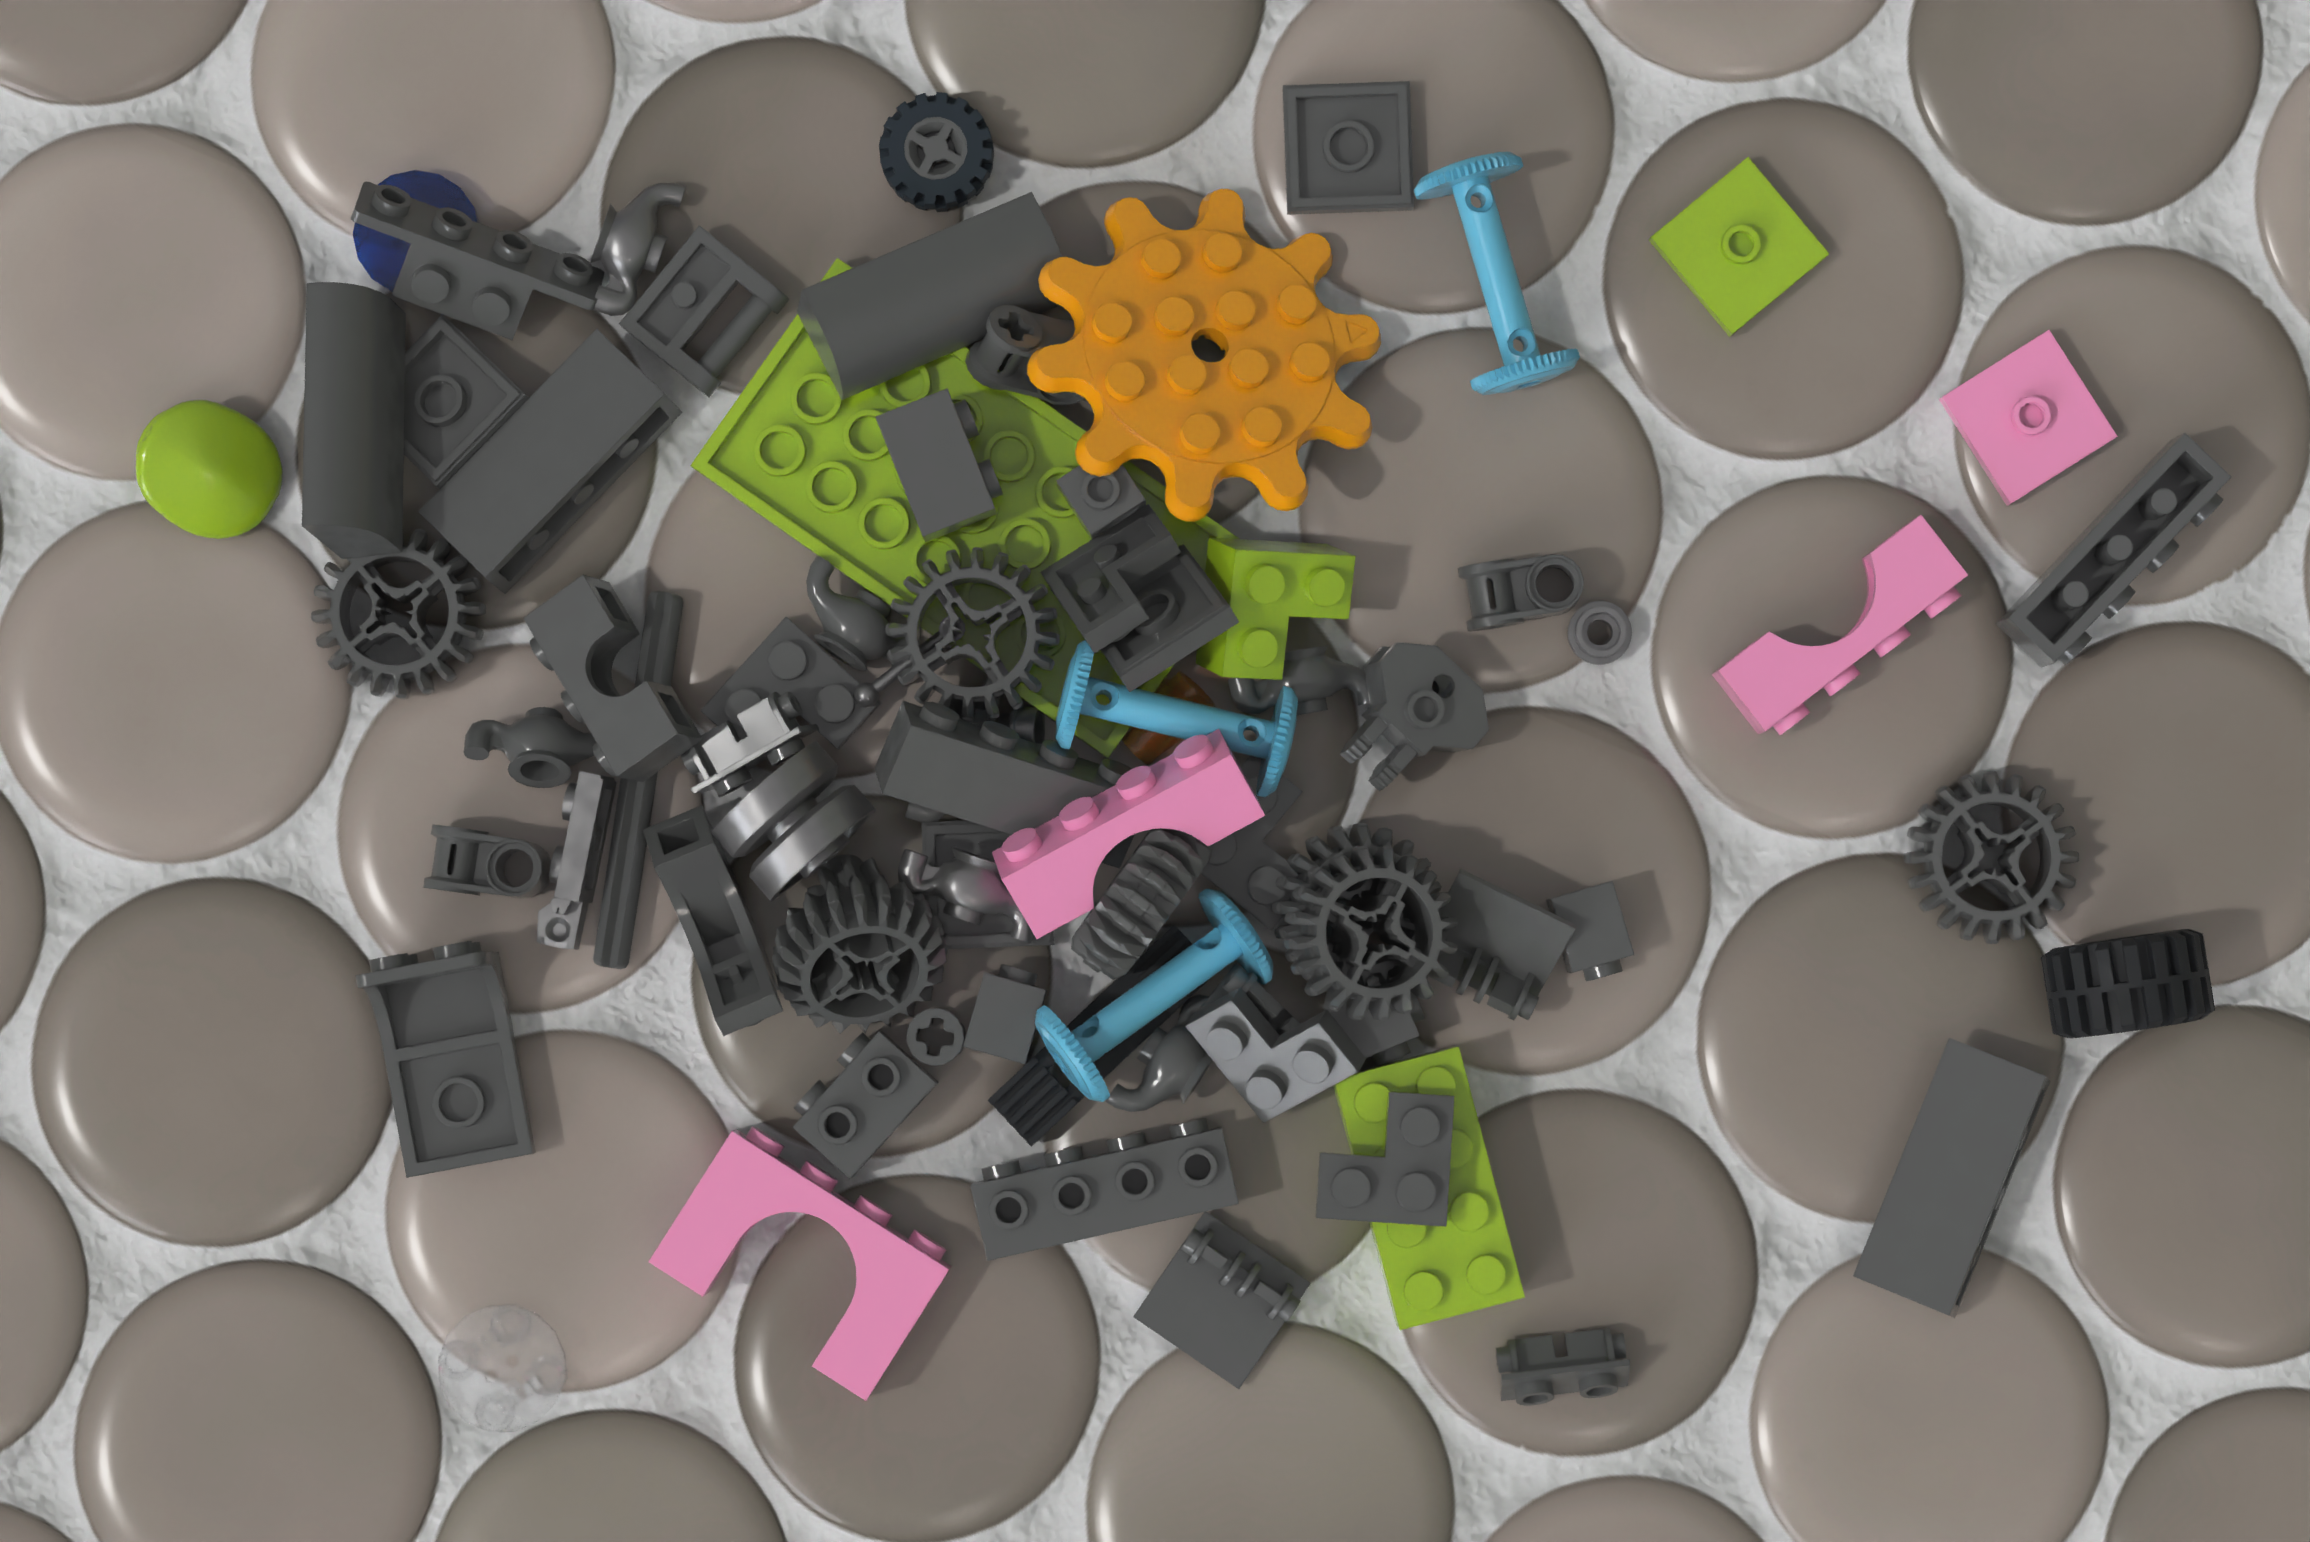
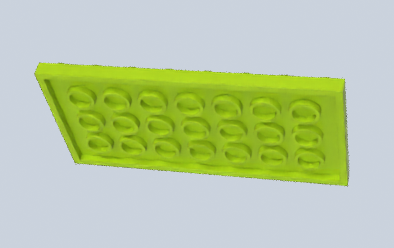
M837 258L821 281L850 270L852 267ZM797 314L690 466L814 554L831 563L834 568L890 607L892 600L895 598L902 599L910 604H913L917 596L909 592L903 584L908 576L915 578L923 587L932 581L922 566L926 560L930 559L936 564L940 575L950 571L951 569L946 560V552L949 550L957 551L961 568L971 567V552L974 547L983 549V568L992 569L998 553H1005L1008 555L1009 561L1004 575L1009 578L1013 576L1019 567L1026 565L1030 568L1031 574L1021 588L1027 592L1036 585L1044 584L1048 590V594L1042 600L1033 604L1035 610L1055 608L1058 615L1057 619L1052 622L1039 624L1040 632L1059 634L1060 643L1052 647L1039 646L1038 653L1050 657L1055 662L1052 671L1043 670L1033 665L1029 672L1041 682L1042 689L1038 693H1034L1021 682L1014 690L1020 695L1021 699L1056 722L1070 660L1075 654L1077 645L1085 639L1040 572L1091 540L1058 489L1056 480L1079 466L1075 456L1077 442L1086 431L1039 398L1008 390L991 389L982 385L973 378L967 369L965 361L969 349L966 347L841 400ZM948 388L953 403L966 399L979 432L978 436L968 439L977 463L987 459L990 460L1003 495L992 499L996 515L925 542L875 416ZM1131 462L1123 463V466L1145 498L1146 505H1150L1172 535L1177 546L1184 544L1204 572L1209 537L1239 539L1207 515L1195 522H1186L1176 518L1169 512L1165 504L1166 487ZM965 583L954 587L965 604L977 611L988 610L998 604L1002 605L1011 599L1002 590L987 584ZM938 597L928 607L921 623V628L932 636L939 631L941 621L948 617ZM955 607L956 615L965 624V632L960 639L956 640V645L950 649L957 645L962 647L963 645L970 644L976 651L980 650L988 663L992 662V658L985 648L989 641L985 640L983 635L991 634L990 624L1001 617H998L989 624L985 622L982 625L976 626L970 619L965 618L958 607ZM1024 615L1010 622V626L1006 627L996 640L995 650L1008 672L1016 666L1025 648L1027 628ZM1101 650L1096 652L1093 656L1089 677L1124 685ZM966 659L967 661H969L985 673L983 668L976 661ZM1175 664L1137 688L1155 693ZM1100 694L1096 696L1099 704L1107 705L1110 703L1106 695ZM1080 714L1074 736L1109 759L1131 726Z

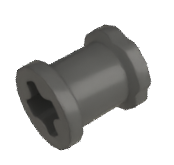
M943 1008L926 1009L918 1013L910 1022L906 1033L907 1045L912 1055L920 1062L931 1066L944 1065L952 1061L963 1051L966 1030L952 1011ZM934 1018L943 1019L944 1030L954 1033L953 1045L942 1046L939 1055L930 1054L929 1043L919 1040L920 1029L931 1028Z

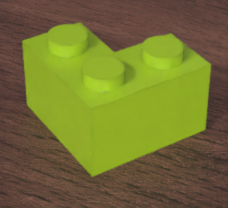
M1209 537L1205 573L1229 604L1239 623L1198 648L1196 664L1221 677L1282 680L1289 616L1349 619L1356 556L1329 544Z

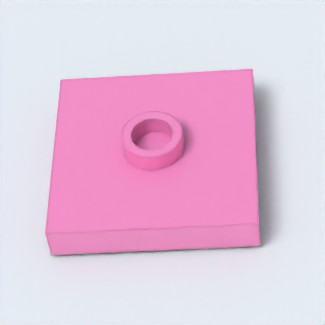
M2047 330L1939 399L2006 506L2118 437L2050 330Z

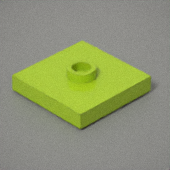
M1749 157L1744 159L1649 239V242L1729 337L1829 255L1828 251Z

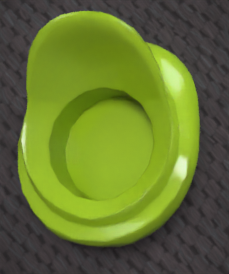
M190 400L176 404L161 412L143 430L136 448V479L146 501L167 520L179 528L200 537L223 539L250 531L265 519L281 490L282 464L278 450L270 436L249 417L216 402Z

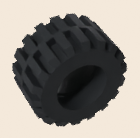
M2191 929L2157 932L2058 947L2041 957L2052 1032L2055 1035L2065 1038H2081L2137 1031L2201 1020L2215 1011L2203 933Z

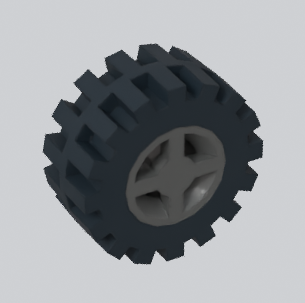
M936 92V95L926 96V93L916 95L915 100L909 103L904 101L896 108L897 112L892 117H888L884 124L882 137L880 136L879 143L880 163L890 187L893 188L902 200L908 201L915 208L924 211L934 209L937 212H947L948 208L955 206L960 208L968 204L969 199L974 195L978 196L984 189V184L990 178L993 169V140L982 115L977 109L974 110L966 100L960 97L957 99L948 96V93ZM942 160H946V161L949 162V163H947V162L944 161V162H942V163H940V164H935L934 167L932 168V166H933V164H934L935 162H940V161H942Z

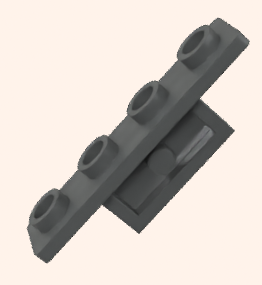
M364 182L351 216V220L355 223L411 243L396 280L392 296L507 339L513 340L533 289L587 310H594L598 300L595 298L599 285L602 286L605 273L603 270L592 266L585 258L571 253L560 254L533 244L524 235L514 231H498L472 221L465 213L459 210L437 208L413 199L408 193L398 187Z

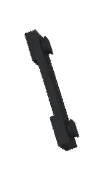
M1173 925L1137 959L1126 975L1117 978L1066 1027L1073 1031L1191 946L1192 943ZM1206 982L1093 1062L1103 1079ZM1046 1046L988 1099L990 1104L997 1109L1031 1147L1085 1097L1073 1083L1064 1088L1048 1071L1056 1062Z

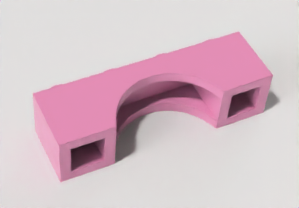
M1922 515L1911 520L1862 558L1867 578L1866 602L1860 618L1843 638L1826 645L1803 646L1788 642L1769 631L1712 674L1757 734L1766 732L1772 726L1779 735L1786 732L1810 713L1803 703L1821 688H1824L1828 695L1832 696L1860 674L1854 663L1869 651L1874 649L1881 658L1908 638L1911 634L1904 624L1924 610L1932 619L1961 597V594L1954 586L1967 577L1968 574Z
M1217 729L1208 735H1196L1184 740L1175 748L1173 754L1149 767L1139 766L1127 771L1118 779L1116 785L1092 798L1082 797L1070 802L1061 810L1059 816L1035 829L1025 828L1013 833L1004 841L1002 847L993 851L992 854L1001 880L1036 939H1039L1094 909L1093 885L1097 870L1105 856L1127 837L1150 829H1174L1190 834L1205 845L1210 846L1264 817L1265 814L1221 731Z

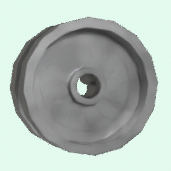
M817 741L806 746L770 774L730 810L711 832L734 858L746 856L767 840H771L772 844L756 859L749 874V877L770 901L781 896L802 878H809L817 872L819 867H823L850 842L848 838L876 811L875 807L855 785L840 787L820 803L815 800L836 778L839 767Z

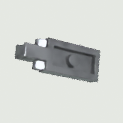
M579 771L577 783L571 782L566 789L562 806V818L569 821L564 846L558 845L552 856L549 879L551 883H556V889L551 903L538 911V943L563 949L579 950L588 903H593L617 785L613 777Z

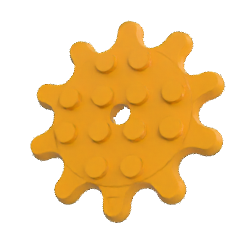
M1218 189L1208 193L1200 203L1196 224L1187 230H1174L1160 224L1152 216L1147 206L1137 198L1128 197L1120 199L1109 206L1104 216L1106 231L1112 239L1115 248L1114 257L1109 264L1092 266L1069 257H1059L1047 262L1041 269L1038 278L1039 288L1043 295L1070 313L1074 320L1075 331L1067 342L1049 345L1035 351L1028 361L1027 375L1030 382L1044 392L1077 393L1084 397L1091 405L1094 421L1091 428L1081 436L1076 444L1075 456L1077 463L1090 475L1101 477L1112 474L1123 463L1131 459L1151 461L1160 468L1165 476V504L1169 512L1176 518L1186 522L1198 521L1209 513L1213 504L1216 485L1223 479L1230 477H1241L1252 482L1269 506L1277 510L1291 511L1297 509L1303 504L1308 495V483L1297 459L1300 447L1308 441L1320 439L1329 441L1347 450L1357 449L1368 441L1373 428L1370 414L1366 408L1346 396L1340 390L1335 377L1337 371L1343 365L1371 359L1381 345V333L1377 323L1371 317L1364 314L1346 315L1335 313L1326 308L1318 299L1315 292L1316 284L1327 274L1332 266L1333 255L1330 244L1323 236L1316 233L1300 235L1284 248L1271 249L1256 243L1250 238L1244 228L1246 215L1243 201L1235 191L1230 189ZM1200 335H1204L1205 339L1215 342L1221 350H1225L1223 359L1217 362H1206L1199 359L1194 354L1191 342L1197 340Z

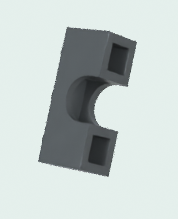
M583 574L523 618L534 636L530 640V646L534 654L547 669L555 671L565 688L561 692L564 705L577 721L587 725L596 741L592 745L593 753L600 765L610 775L644 782L703 740L671 686L645 680L627 694L620 695L616 690L612 680L613 661L620 649L639 636L640 633L609 582Z

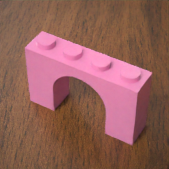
M752 1126L747 1135L738 1129L733 1130L652 1255L649 1263L703 1297L709 1293L747 1232L762 1219L778 1213L799 1212L813 1215L826 1221L842 1235L850 1247L856 1266V1288L849 1308L812 1367L866 1401L952 1267L941 1260L947 1250L915 1229L909 1239L887 1225L893 1215L868 1198L860 1195L854 1204L833 1191L838 1180L813 1163L806 1161L802 1168L799 1169L781 1158L779 1155L785 1146L756 1127Z

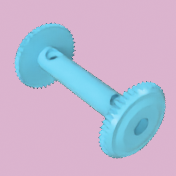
M1511 152L1484 154L1449 164L1422 177L1414 189L1418 200L1453 194L1504 365L1501 368L1494 369L1470 380L1472 389L1482 395L1516 391L1551 380L1573 369L1580 358L1576 348L1559 350L1544 355L1540 354L1490 185L1493 181L1505 178L1523 168L1521 157ZM1471 196H1475L1480 200V208H1476L1471 204ZM1514 339L1522 343V352L1514 349Z
M1085 640L1077 645L1075 654L1068 666L1056 716L1055 739L1061 748L1070 749L1080 714L1184 740L1196 735H1208L1219 729L1231 751L1262 758L1256 795L1266 797L1277 789L1288 761L1297 721L1298 698L1292 688L1283 686L1277 699L1272 719L1269 721L1138 688L1129 692L1125 685L1089 677L1094 652ZM1104 694L1109 698L1110 703L1101 705L1097 702L1096 696ZM1246 730L1253 731L1256 734V740H1246L1243 732Z
M1205 889L1198 895L1200 905L1211 926L1214 928L1073 1031H1070L1056 1013L1047 1006L1043 1005L1037 1009L1035 1026L1047 1050L1067 1078L1088 1099L1104 1102L1110 1097L1108 1087L1093 1062L1213 977L1225 966L1237 960L1247 973L1254 972L1258 976L1256 980L1258 983L1265 985L1271 981L1274 966L1269 952L1248 919L1222 892Z

